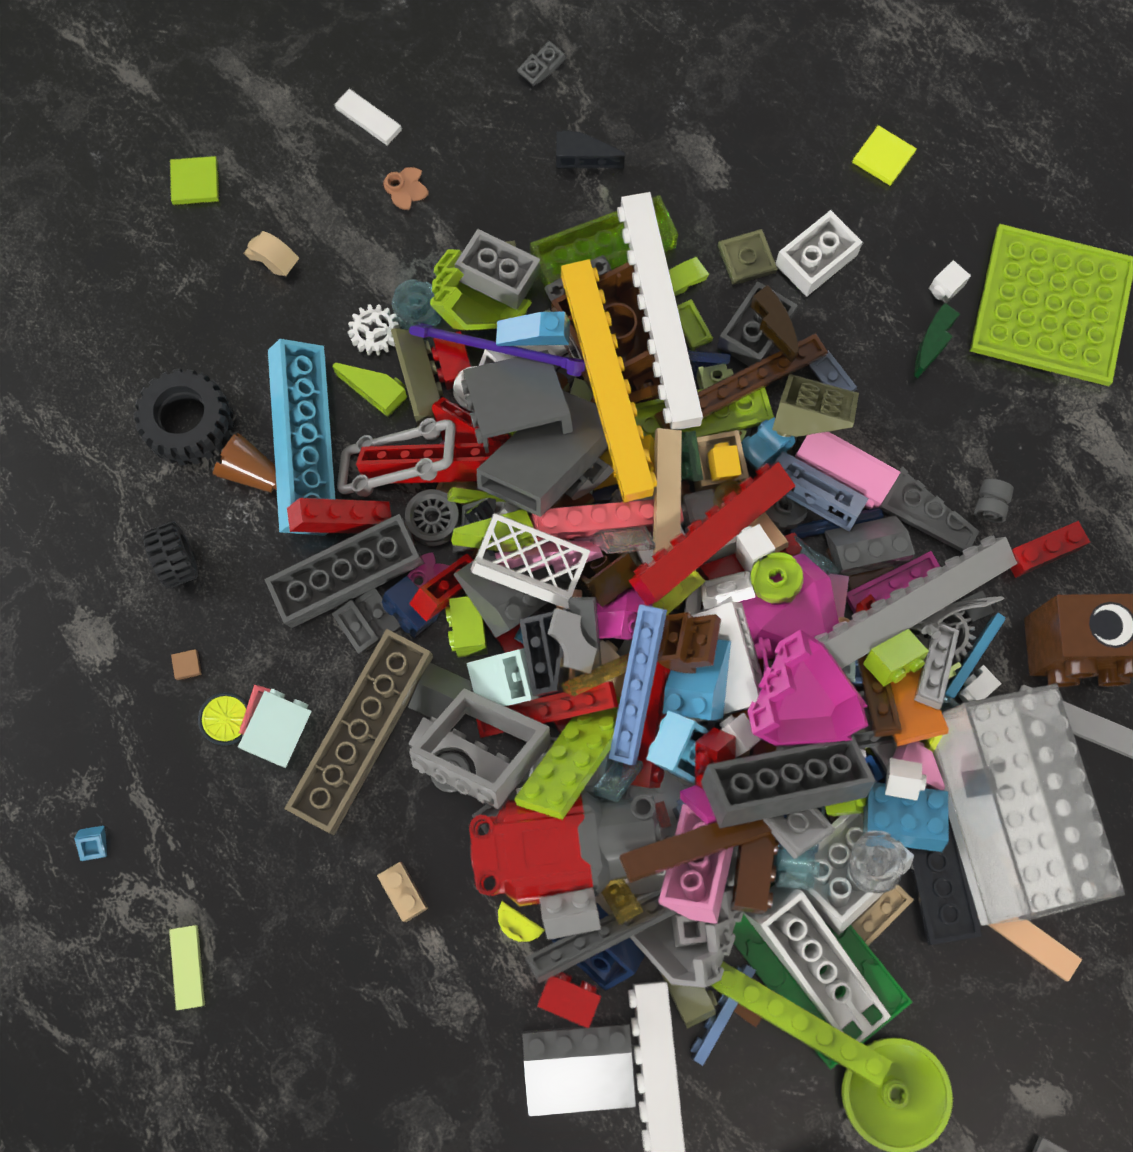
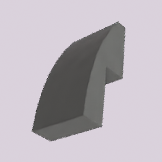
M548 41L536 56L531 54L517 71L532 85H536L550 75L566 59V56L554 44Z

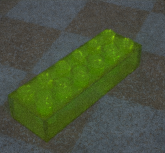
M660 195L652 198L665 252L676 248L678 233ZM617 211L530 243L531 255L540 259L539 276L544 287L561 278L562 265L588 259L592 261L601 255H605L612 270L628 262L627 251L630 248L628 243H624L622 229H625L624 222H619Z

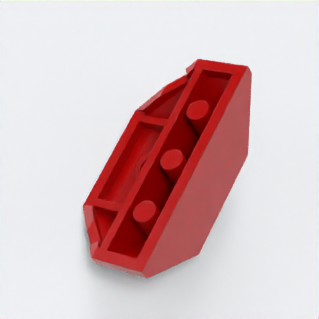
M444 397L432 405L436 422L441 420H451L454 422V444L478 443L475 429L479 428H473L470 416L471 411L456 403H451ZM442 430V431H441V436H442V439H443L444 441H445V430ZM506 433L489 437L488 441L501 442L503 445L512 436Z

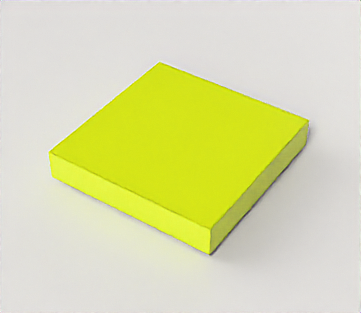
M878 125L854 157L853 163L891 186L914 155L916 148Z

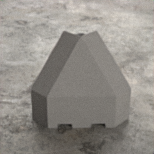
M728 886V888L724 889L717 924L705 922L707 942L703 945L675 948L671 916L630 938L671 984L708 987L722 978L724 969L721 967L724 955L729 956L736 937L732 932L735 923L741 922L744 911L731 909L733 886ZM655 892L633 894L634 898L626 900V906Z

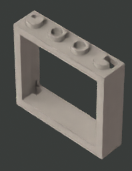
M464 688L409 752L412 765L419 770V773H426L442 784L446 783L455 787L462 794H469L477 798L481 803H487L499 809L551 744L549 726ZM464 714H468L527 742L494 783L431 754Z

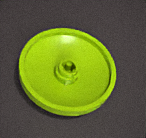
M884 1038L866 1045L891 1060L892 1064L881 1087H877L849 1069H846L842 1084V1099L850 1123L866 1141L888 1152H915L927 1147L943 1132L952 1110V1088L944 1067L928 1049L910 1040Z

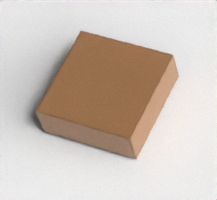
M196 649L171 655L176 680L202 675L199 655Z

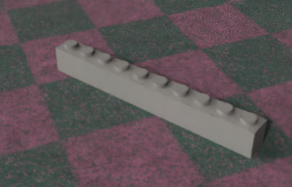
M993 535L980 541L981 545L963 550L962 556H955L946 560L945 566L927 571L926 577H919L908 583L909 587L891 592L890 598L872 603L871 609L853 614V619L849 622L838 623L832 627L833 631L830 633H822L814 638L826 646L841 669L869 653L872 648L911 628L1016 565L1017 561L1007 538H995Z

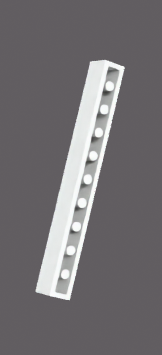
M647 192L621 197V207H617L619 222H624L625 229H622L623 240L625 244H629L630 248L627 251L629 265H633L635 270L632 273L634 287H638L640 295H637L638 306L640 310L644 309L645 317H642L644 331H649L650 339L647 340L649 354H654L655 362L652 364L655 377H659L661 384L658 385V394L660 400L665 401L666 408L663 409L665 423H670L672 430L701 426L703 415L651 193Z

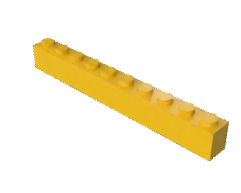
M590 259L562 265V283L623 503L653 496L657 480L655 473L649 471L650 455L648 449H643L641 440H644L641 425H636L634 417H637L635 403H630L628 394H631L628 379H623L622 371H624L622 357H617L615 351L618 348L615 334L610 333L609 326H612L610 314L608 311L604 312L602 305L605 304L603 290H598L596 282H599L596 267L592 268Z

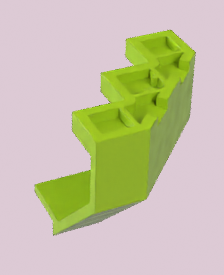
M448 249L435 265L434 273L437 277L432 282V292L435 295L431 298L430 305L453 329H497V321L526 315L527 309L532 303L530 300L524 299L516 310L459 282L464 276L458 268H455V263L462 254L460 250Z

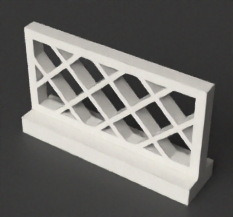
M494 513L476 559H474L471 566V572L569 609L568 600L573 595L590 550ZM497 520L508 524L511 534L497 539L493 531ZM512 526L520 530L514 532ZM525 531L531 533L535 543L521 549L516 535ZM492 535L495 541L489 543V540ZM536 535L544 539L538 541ZM513 537L518 550L504 556L499 543ZM548 541L555 542L559 552L545 558L540 545ZM497 545L502 557L494 561L484 559L483 555L486 548ZM560 545L567 547V549L562 550ZM537 546L542 559L528 565L523 552ZM572 550L582 553L579 563L569 567L564 554ZM521 554L525 567L516 571L510 569L506 560ZM561 556L566 568L552 574L547 561ZM504 561L505 566H502L497 563ZM544 563L549 576L540 580L534 578L530 569ZM576 569L574 575H572L571 570ZM528 570L530 576L523 574L522 572ZM568 572L571 578L568 590L557 587L554 578ZM552 580L553 585L547 583L546 581Z

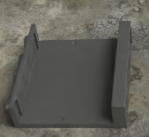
M548 350L540 351L549 354ZM514 357L463 370L465 380H461L464 395L469 394V396L465 397L469 411H474L470 413L473 428H479L475 429L478 444L483 443L485 453H489V437L559 421L563 434L573 432L571 414L552 364Z

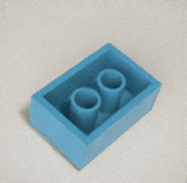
M874 783L866 797L867 804L864 806L862 842L942 852L948 843V791L920 790L918 800L885 795V784Z

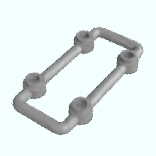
M427 418L416 428L375 439L370 435L362 436L356 444L347 446L341 453L337 482L338 491L342 494L355 492L359 496L367 497L373 492L374 487L417 476L423 480H433L437 476V471L447 469L453 462L454 422L451 420L436 422L433 418ZM445 430L444 456L442 460L433 462L429 458H424L415 467L370 479L366 475H359L352 483L347 484L350 456L360 453L361 447L386 446L420 436L427 440H435L440 436L441 431Z

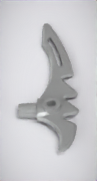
M1004 597L979 598L951 603L944 607V611L939 610L909 629L921 631L922 634H929L933 639H938L941 636V631L937 628L945 618L963 610L986 607L1003 600Z

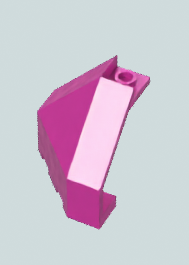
M804 553L792 556L801 566L804 577L803 586L793 601L789 603H769L758 598L756 594L754 598L738 601L743 605L753 644L759 643L758 638L760 637L762 639L769 638L774 657L777 655L775 649L778 643L793 633L802 630L814 638L822 633H830L833 631L832 627L839 623L830 577ZM777 573L775 577L770 579L778 583L784 578H781V574Z
M634 588L625 590L612 603L606 604L603 607L596 603L599 639L618 638L632 641L639 604L646 605Z
M799 630L778 643L775 649V653H777L775 661L771 668L767 667L759 685L762 688L756 703L752 701L748 709L753 735L775 746L849 741L852 740L851 734L868 726L864 712L867 704L822 642Z

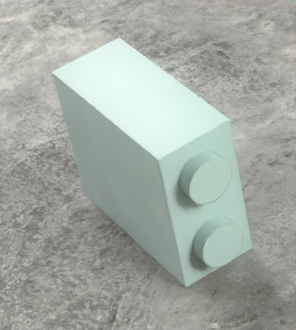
M271 689L270 692L264 691L238 748L286 768L312 711L307 709L308 704L296 699L292 703L284 699L285 694Z

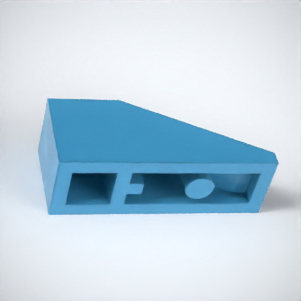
M538 312L497 321L496 345H569L570 320L565 312Z

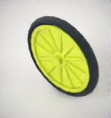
M229 692L211 696L205 701L199 711L198 725L201 733L206 739L217 745L237 743L243 737L242 734H239V730L248 703L241 696Z

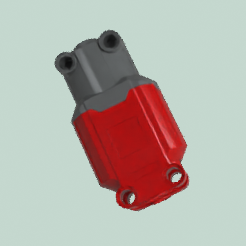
M582 791L563 820L518 806L515 799L507 800L497 816H476L472 819L469 828L471 859L478 891L488 896L506 893L519 906L540 904V898L593 888L596 897L608 886L610 881L628 879L619 858L621 854L661 841L654 798L645 794L638 795L635 798L600 802L591 794ZM484 824H489V832L483 836L479 835L480 827ZM490 876H494L496 885L492 890L487 891L484 885L485 880Z

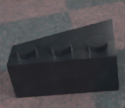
M554 612L519 619L532 696L545 697L567 691L570 668L563 665L564 652L560 643L554 637L548 635Z

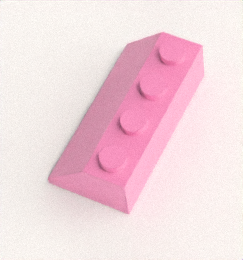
M830 432L807 435L795 456L798 460L869 498L864 506L867 509L878 508L900 474V471Z
M682 804L675 836L707 824L686 804ZM734 847L666 870L659 903L691 920L717 924Z

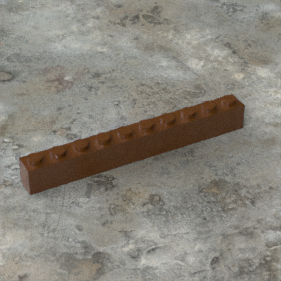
M774 658L768 660L770 668L772 667V662ZM763 661L762 675H763V672H764V661ZM761 739L750 748L749 757L776 752L777 746ZM773 834L738 845L731 901L732 910L763 915L767 912V908L771 909L773 892H769L770 881L774 882L776 876V865H772L773 855H777L779 849V841L775 839Z

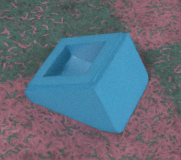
M104 826L78 831L75 836V842L80 861L107 856Z

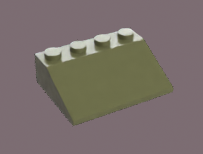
M790 374L772 430L777 431V434L783 437H798L852 428L859 393Z

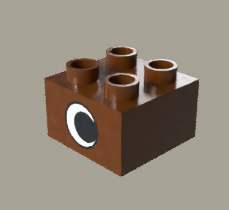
M629 262L599 276V282L596 283L598 290L602 289L604 293L605 304H602L604 312L608 311L610 314L612 326H609L610 333L615 334L618 348L615 349L617 357L621 356L623 360V379H628L631 386L633 380L653 370L652 364L655 362L654 354L650 355L647 340L650 339L649 331L645 332L643 328L642 317H645L644 309L640 310L638 306L637 295H640L639 288L634 287L632 273L635 272L634 266L629 265ZM564 294L551 301L552 312L566 313L570 320L569 345H564L571 358L584 360L567 297ZM585 366L581 375L593 394Z
M1133 594L1056 595L1024 617L1030 676H1047L1048 686L1050 687L1076 686L1080 684V678L1098 676L1099 686H1122L1131 683L1130 678L1133 677Z

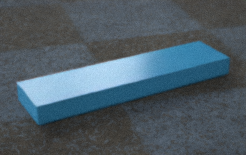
M997 613L990 618L973 644V649L968 652V657L963 659L961 667L956 670V675L948 682L944 701L947 702L955 698L1006 620V617Z

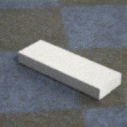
M350 89L335 104L338 111L387 146L402 130L401 125Z

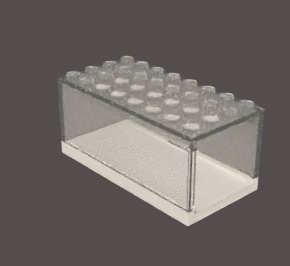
M1052 684L966 702L942 712L949 732L941 737L933 755L945 785L944 791H948V816L980 924L989 925L1029 920L1125 895L1058 685Z

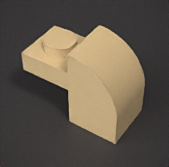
M264 231L249 242L248 248L244 252L250 260L261 261L274 274L283 276L289 273L299 259L286 244Z

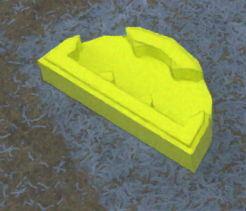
M501 902L498 909V922L501 930L509 938L518 942H529L538 938L545 931L505 902Z

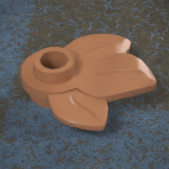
M409 167L400 173L392 172L386 176L384 188L391 194L393 203L399 208L409 210L412 201L422 200L428 195L425 186L418 181L422 173L421 170Z

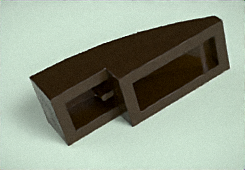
M766 285L753 296L750 307L762 318L759 329L792 363L799 351L795 330L780 299Z

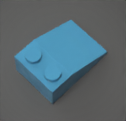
M718 639L713 666L698 667L696 673H681L670 670L665 686L663 713L667 714L668 711L685 717L705 720L723 719L731 641Z

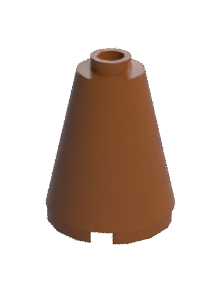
M239 433L234 434L220 454L222 456L220 462L222 463L216 462L213 475L267 492H272L274 489L277 490L275 464Z

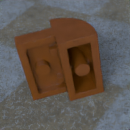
M689 612L666 615L657 662L670 670L681 673H696L698 667L713 666L721 618L717 614L693 617Z

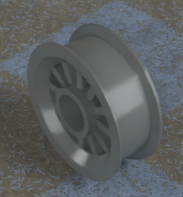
M435 489L424 490L416 494L407 504L405 521L412 537L419 543L427 546L442 545L452 539L453 528L459 527L460 515L455 502L447 500V493ZM430 514L439 515L438 519L434 522L426 520Z

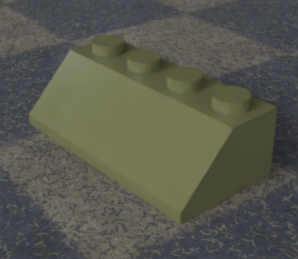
M393 328L391 333L417 426L419 427L420 423L427 418H433L436 421L432 405L440 399L439 396H443L440 381L435 383L433 375L437 374L434 360L429 361L427 354L431 353L428 339L423 340V337L411 335L409 330Z

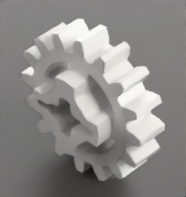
M370 304L367 311L359 308L360 315H352L355 322L348 323L351 329L348 331V334L352 338L353 346L358 345L359 352L366 349L368 355H371L372 351H376V354L380 355L381 349L389 352L388 345L395 346L391 329H400L399 323L396 322V315H390L389 308L382 311L381 305H377L376 309H372ZM382 319L389 324V327L387 326V324L382 323ZM359 333L366 337V341L359 336Z

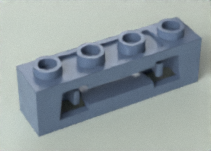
M782 451L775 463L779 462L796 485L793 491L790 490L784 496L850 532L869 498ZM830 506L834 507V508L832 509V511H833L834 513H835L837 510H839L840 512L844 513L843 518H840V517H838V516H836V515L830 513V512L828 511V510H829V507H830Z

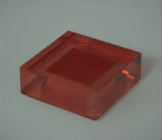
M665 802L655 803L660 829L670 828L672 825Z

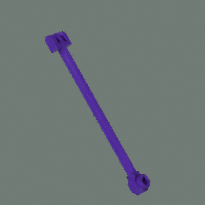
M424 323L409 328L410 334L423 338L433 337L561 366V368L567 369V374L572 376H581V372L585 369L584 360L578 358L562 357L517 346H497L495 341L437 329L433 325Z

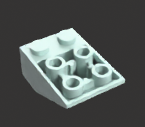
M524 648L467 663L473 692L502 706L540 698L539 696H532Z

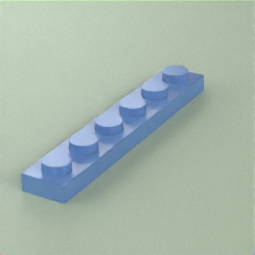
M639 604L609 759L629 765L637 764L667 613L665 609Z

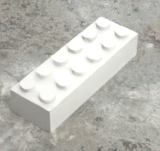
M657 981L632 984L633 990H628L629 1005L631 1008H635L636 1017L631 1018L632 1034L638 1036V1045H634V1057L636 1065L640 1064L641 1073H636L637 1088L639 1093H643L644 1101L639 1102L640 1118L642 1122H646L647 1130H642L643 1147L645 1152H685L667 982Z

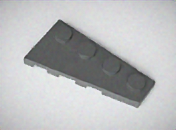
M901 467L899 476L880 506L882 511L891 516H897L902 522L961 552L972 547L979 531L956 511L950 510L943 504L944 501L931 494L923 483L919 480L916 481L908 474L904 467Z

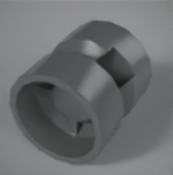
M997 479L984 480L979 492L981 498L976 503L974 515L987 522H1005L1009 511L1007 504L1011 502L1014 487L1005 481Z

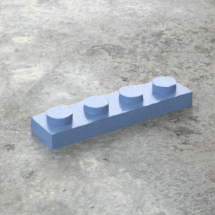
M743 964L741 968L739 966L735 968L750 978L753 977L756 971L746 964ZM722 993L717 1000L720 1006L716 1011V1015L706 1019L703 1026L706 1028L702 1038L697 1037L690 1049L693 1052L691 1058L702 1066L738 1004Z

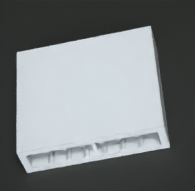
M730 602L692 615L693 617L717 614L721 618L718 639L731 641L724 716L749 709L752 701L756 703L762 689L759 685L763 675L743 605L739 602ZM686 717L697 722L698 724L710 721L705 719Z

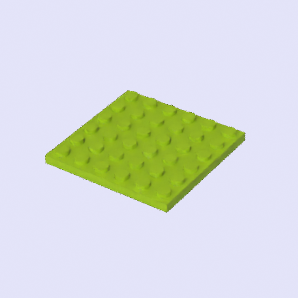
M999 224L996 230L970 352L1110 386L1113 382L1133 278V256Z

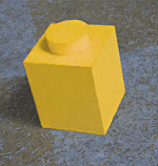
M727 442L718 443L707 453L712 482L733 480L741 475L737 445L729 446Z

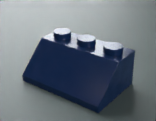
M596 902L599 920L609 916ZM560 937V938H555V939H550V940L555 943V942H557V941H559V940H561V939H563V938H565V937ZM629 937L577 965L606 991L634 975L645 954Z

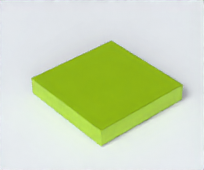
M216 156L170 160L171 201L173 205L219 201L218 160Z

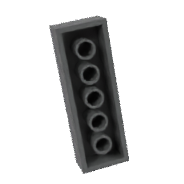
M398 514L266 578L265 582L283 623L293 628L425 564L406 521Z
M852 736V740L816 743L709 764L701 783L719 828L866 798L875 783V779L854 736Z

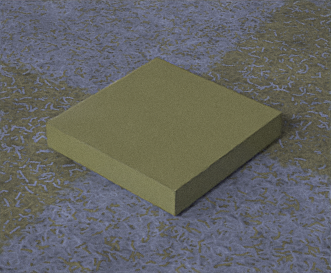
M762 229L718 242L720 253L733 285L777 272V266Z

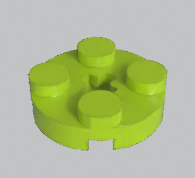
M774 552L768 554L761 561L759 559L751 571V583L756 596L769 603H789L795 599L803 586L804 577L801 566L796 562L795 558L786 553ZM776 573H780L781 578H784L782 581H779L778 583H775L772 579H770L771 577H775Z

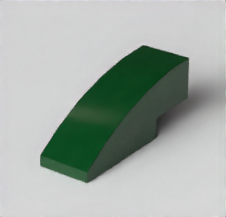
M946 303L936 313L919 346L914 376L917 378L944 350L953 337L947 331L960 314Z

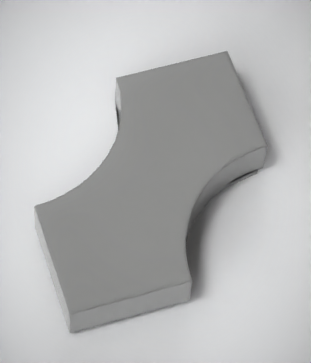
M554 609L548 635L554 637L560 643L564 652V667L591 674L597 648L591 646L583 637L580 627L581 616L561 609Z

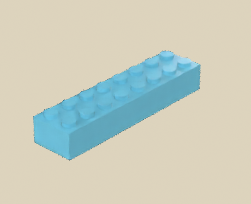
M279 339L268 349L279 532L325 536L328 533L290 532L287 507L299 498L335 499L324 346Z

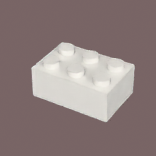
M830 210L780 250L775 264L807 297L855 258L863 242Z

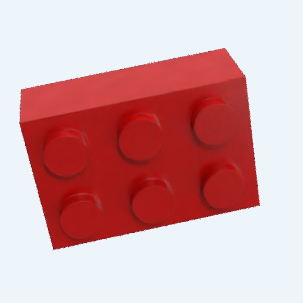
M564 972L548 978L537 1007L589 1028L601 995L596 992L597 986L583 980L580 985L571 981L572 976Z

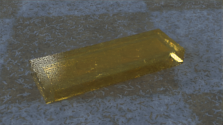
M629 653L592 669L591 674L584 673L562 683L563 691L569 695L576 696L626 673Z
M624 879L610 881L608 886L601 892L619 925L643 912L639 902Z

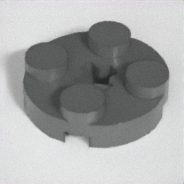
M783 496L765 511L780 532L794 529L801 525L808 513L806 507L786 496ZM779 503L782 505L787 504V510L781 509Z

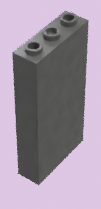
M562 390L571 414L573 432L563 434L559 421L518 430L477 468L478 489L541 517L595 463L597 458H600L608 449L596 404Z

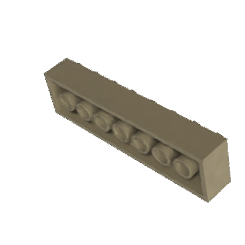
M389 629L385 630L284 809L335 835L411 699L420 678L433 659L431 651Z

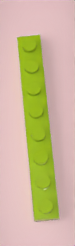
M722 961L721 967L724 969L720 981L710 985V987L877 1087H881L892 1064L891 1060Z

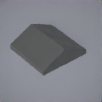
M430 663L416 686L408 708L429 718L434 717L437 719L464 688L472 691L471 681Z

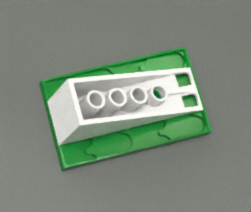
M786 873L770 884L769 892H773L771 909L767 908V912L763 915L744 912L741 922L735 923L732 933L736 937L733 945L750 967L756 970V975L765 987L862 1044L912 1003V1000L850 924L838 935L820 917L803 891L795 886ZM815 1050L830 1070L838 1064Z

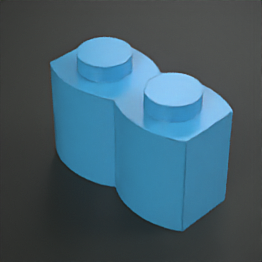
M775 417L763 421L759 425L756 434L752 437L747 436L741 442L745 461L755 470L766 463L769 466L774 464L782 451L787 452L796 442L794 436L783 437L777 434V431L772 430Z

